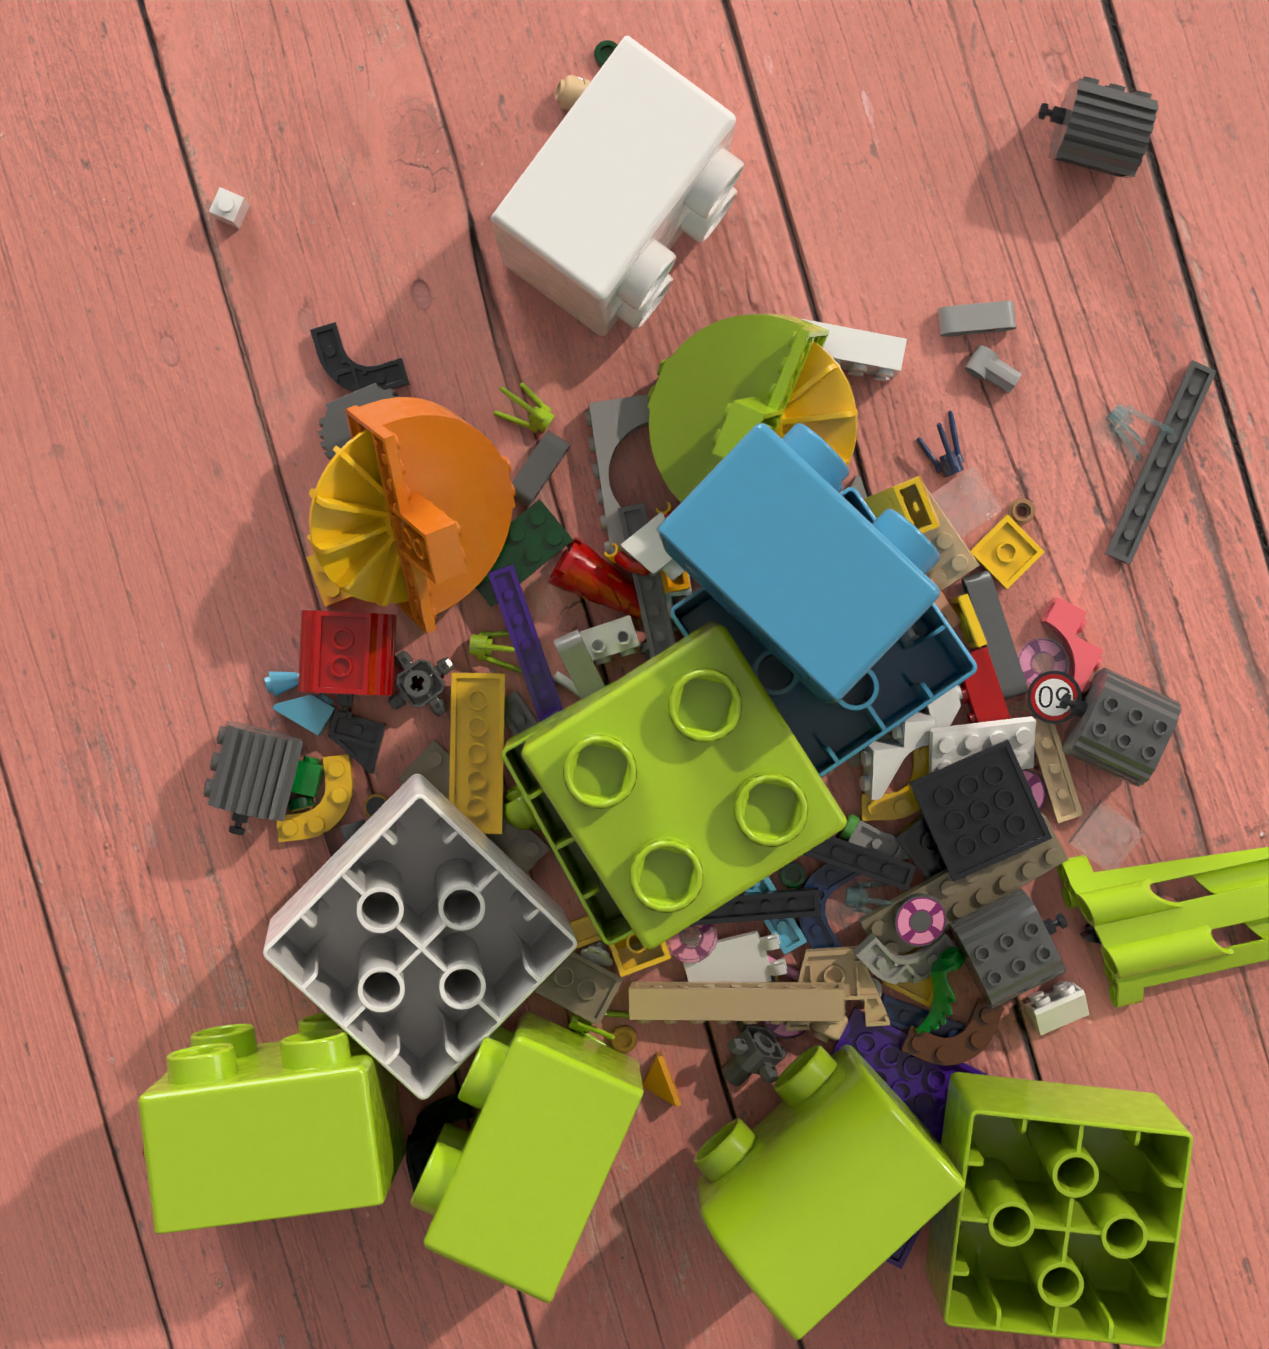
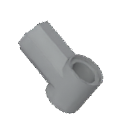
M978 345L964 369L972 376L980 380H987L1009 394L1019 381L1022 373L998 359L999 356L991 349Z

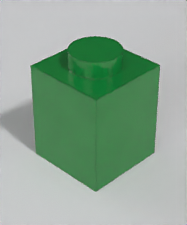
M304 755L303 759H299L291 792L311 797L318 796L324 773V765L319 763V758Z

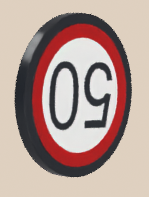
M1044 672L1032 681L1028 689L1027 700L1029 708L1038 719L1046 723L1058 724L1066 722L1075 714L1070 712L1071 707L1069 706L1065 709L1060 708V700L1065 693L1071 695L1072 701L1076 698L1082 700L1080 687L1076 680L1065 672Z

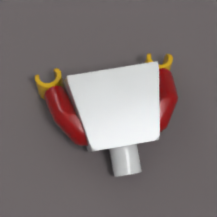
M666 502L668 508L666 511H659L657 507V516L623 542L620 548L616 543H612L611 545L614 547L615 552L613 554L604 552V555L612 563H617L625 570L642 576L648 574L655 576L663 570L671 581L679 577L684 570L665 552L657 532V527L673 512L671 504Z

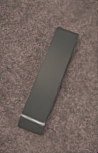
M985 570L962 578L964 593L968 594L987 641V644L982 647L988 648L1004 700L1028 693L1027 683L989 571Z

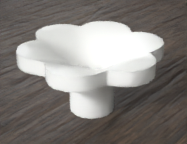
M597 942L596 946L582 948L580 952L584 958L603 968L611 966L613 963L612 958L609 957L610 954L605 950L606 945L602 942Z

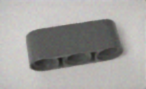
M548 430L512 481L516 491L514 499L529 508L569 450L571 444Z

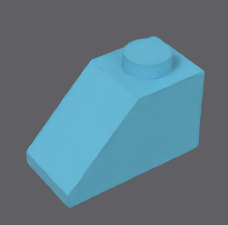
M320 693L319 696L312 694L274 704L272 709L319 736L325 731L334 715V711L338 707L333 705L334 700Z

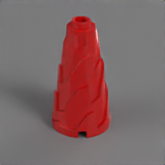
M574 537L569 544L572 546L570 551L565 550L550 575L548 583L596 604L639 619L641 611L633 583L601 558L590 546L581 539Z

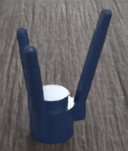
M951 410L948 411L954 451H951L942 424L937 423V429L946 454L939 457L941 462L937 460L920 437L917 438L918 444L933 463L936 472H942L944 477L964 470L962 465L964 460L960 451L953 411Z

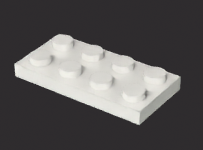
M1030 716L930 728L928 774L1006 739L1009 740L1021 769L1033 768L1036 720Z

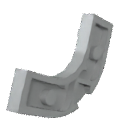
M859 820L848 841L900 860L910 859L893 836L895 834L880 831Z
M943 932L939 939L930 945L923 946L913 954L905 956L895 955L887 950L876 936L871 933L852 952L881 980L891 984H897L898 982H911L913 984L931 976L932 963L939 959V955L943 950L957 946Z

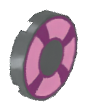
M916 893L907 896L900 905H897L892 920L894 930L902 941L911 946L921 947L930 945L939 939L945 930L947 917L945 909L933 896Z

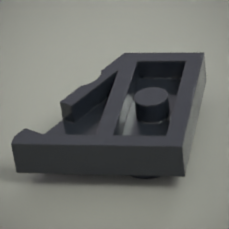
M335 710L328 737L341 746L349 756L360 763L368 773L373 774L387 724L353 715L351 719H339L336 716L338 711Z

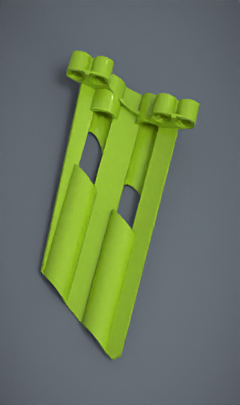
M1269 847L1093 872L1085 855L1068 858L1067 861L1057 866L1059 877L1064 884L1062 894L1066 907L1068 909H1080L1086 921L1094 927L1103 946L1101 947V954L1104 959V971L1111 984L1109 985V995L1115 1008L1143 1002L1145 987L1269 960ZM1192 876L1213 895L1181 902H1171L1154 894L1150 889V885ZM1244 923L1254 934L1261 938L1260 940L1222 948L1213 939L1211 930Z

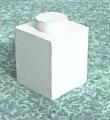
M219 187L209 212L215 219L240 229L250 204L244 197Z

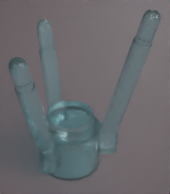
M1120 403L1106 418L1110 423V427L1119 435L1138 461L1142 460V456L1123 432L1129 433L1141 446L1145 445V441L1130 427V424L1134 421L1131 415L1163 431L1175 434L1174 429L1137 411L1130 404L1125 408Z
M872 881L864 883L854 882V886H847L845 907H851V911L867 914L873 911L866 908L867 903L883 906H894L895 903L883 899L869 898V891L864 890V888L888 886L889 884Z

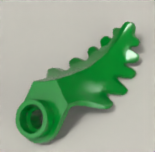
M949 947L943 950L939 955V959L932 963L933 1002L928 1016L915 1029L917 1034L929 1033L931 1028L937 1030L939 1023L942 1025L946 1024L945 1014L949 1016L953 1014L950 1002H955V996L948 982L947 974L958 970L966 958L964 953L959 951L957 947Z

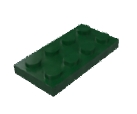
M539 499L510 523L504 546L489 572L513 564L521 584L569 545L573 539ZM487 574L475 588L488 604L493 607L498 601Z

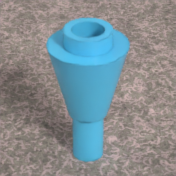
M268 671L269 677L264 678L267 693L273 692L275 697L297 686L299 673Z

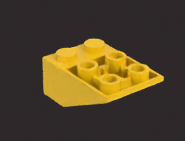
M920 475L864 498V501L876 518L886 509H893L910 521L922 534L940 526Z

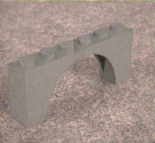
M648 394L589 403L590 410L585 411L587 426H592L593 436L588 438L590 452H596L597 463H592L594 479L600 478L601 489H596L598 505H604L605 515H601L600 520L602 531H608L609 541L604 542L607 554L615 552L614 547L611 545L612 543H616L620 548L621 544L625 542L618 508L621 507L616 501L609 483L610 462L619 444L629 434L649 425L650 409L647 408L649 400H647Z

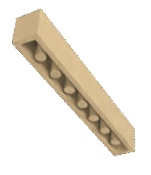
M632 981L628 989L630 1020H637L638 1023L642 1024L651 1023L653 1020H663L667 1024L678 1023L679 1020H689L692 1024L705 1023V1020H715L718 1024H729L732 1021H743L744 1024H757L759 1021H769L770 1024L779 1025L784 1024L785 1021H796L797 1024L808 1025L812 1021H823L826 1025L839 1024V1021H844L845 1017L844 982Z

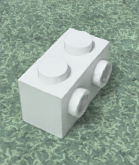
M630 615L580 631V635L596 666L611 661L610 655L619 652L621 657L636 653L635 647L640 646Z

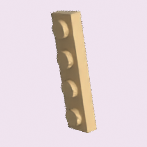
M1035 718L1034 754L1043 783L1046 786L1047 796L1056 823H1061L1083 816L1055 724L1046 723Z

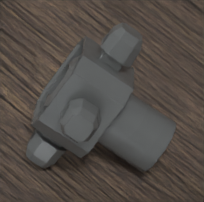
M404 650L395 656V661L399 668L403 667L404 671L397 675L396 685L401 692L398 693L396 691L388 699L389 704L395 710L406 705L405 702L407 700L411 706L424 707L429 703L431 706L429 709L436 716H441L448 710L443 698L439 699L438 697L445 692L446 681L441 675H447L452 671L454 664L449 657L437 661L436 666L431 661L421 659L413 663L411 655ZM416 678H423L425 680L422 683L423 690L421 691L420 688L415 687Z
M737 1021L739 1034L727 1043L730 1053L734 1055L722 1066V1074L735 1086H740L752 1073L759 1074L766 1083H774L778 1079V1072L775 1066L787 1056L784 1047L779 1045L774 1033L767 1027L744 1024L743 1021Z

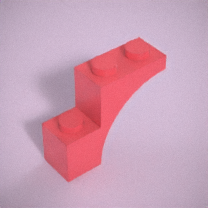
M1059 597L1053 598L1041 622L1051 628L1061 639L1069 659V675L1076 680L1081 694L1084 695L1090 686L1091 681L1088 679L1092 671H1097L1102 663L1103 657L1100 655L1103 650L1075 636L1076 632L1080 633L1086 624L1084 616L1087 612Z

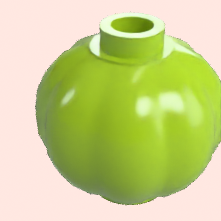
M517 784L505 793L506 799L503 802L504 819L508 824L517 829L527 830L532 828L534 831H538L541 829Z

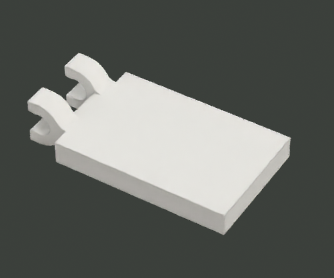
M756 930L716 940L713 950L705 958L695 962L683 961L688 982H771L770 975L787 974L785 958L769 962L767 951L780 949L778 933L759 938L758 931ZM695 945V946H691V947H687V948H695V947H697V946H699V945Z

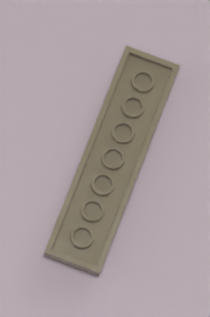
M1041 813L1052 839L954 882L945 868L860 917L858 920L867 936L873 933L887 950L895 955H904L917 946H911L900 939L894 930L892 918L897 905H900L907 896L924 893L930 894L938 900L946 911L947 922L945 930L949 929L948 923L1017 890L1067 861L1068 858L1047 817Z

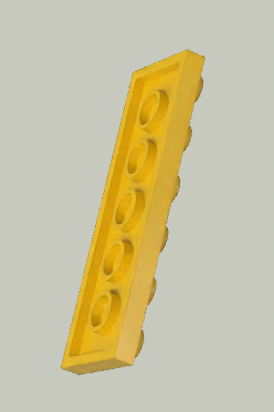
M452 673L449 801L484 834H502L504 761L502 751L504 749L505 674Z

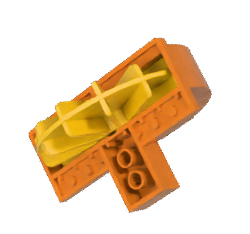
M395 397L382 399L360 407L354 405L345 409L351 440L341 449L337 445L332 449L336 453L323 471L316 488H311L308 495L312 498L309 513L308 542L312 546L319 566L336 586L355 598L376 603L378 606L385 607L387 604L394 603L428 634L437 630L435 619L438 613L458 603L484 579L504 546L511 523L512 509L515 508L514 496H516V491L511 483L509 474L511 472V465L509 460L500 455L497 448L484 434L446 407L435 402L420 398Z

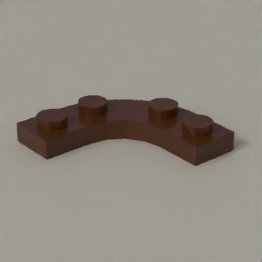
M978 997L969 1020L962 1031L954 1036L942 1038L926 1032L917 1034L916 1027L909 1025L899 1050L937 1065H956L966 1062L977 1056L989 1044L1004 1008L997 1006L991 1009L985 999Z

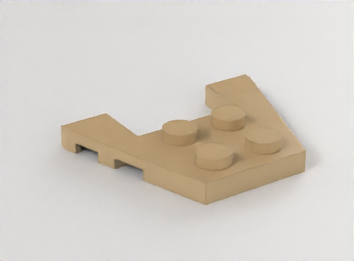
M857 946L805 950L797 982H844L845 1000H864L866 1027L890 1025V1019L869 969L852 952ZM786 1021V1031L810 1030V1024L800 1025L796 1021Z

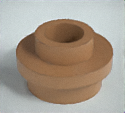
M1024 498L1014 500L1008 507V515L1018 525L1029 523L1035 514L1033 504ZM1018 507L1024 508L1025 515L1023 517L1017 515L1016 510Z

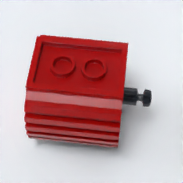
M302 610L298 691L337 694V705L342 707L341 711H338L336 715L339 719H351L353 717V712L348 711V707L353 706L354 694L392 696L397 615Z

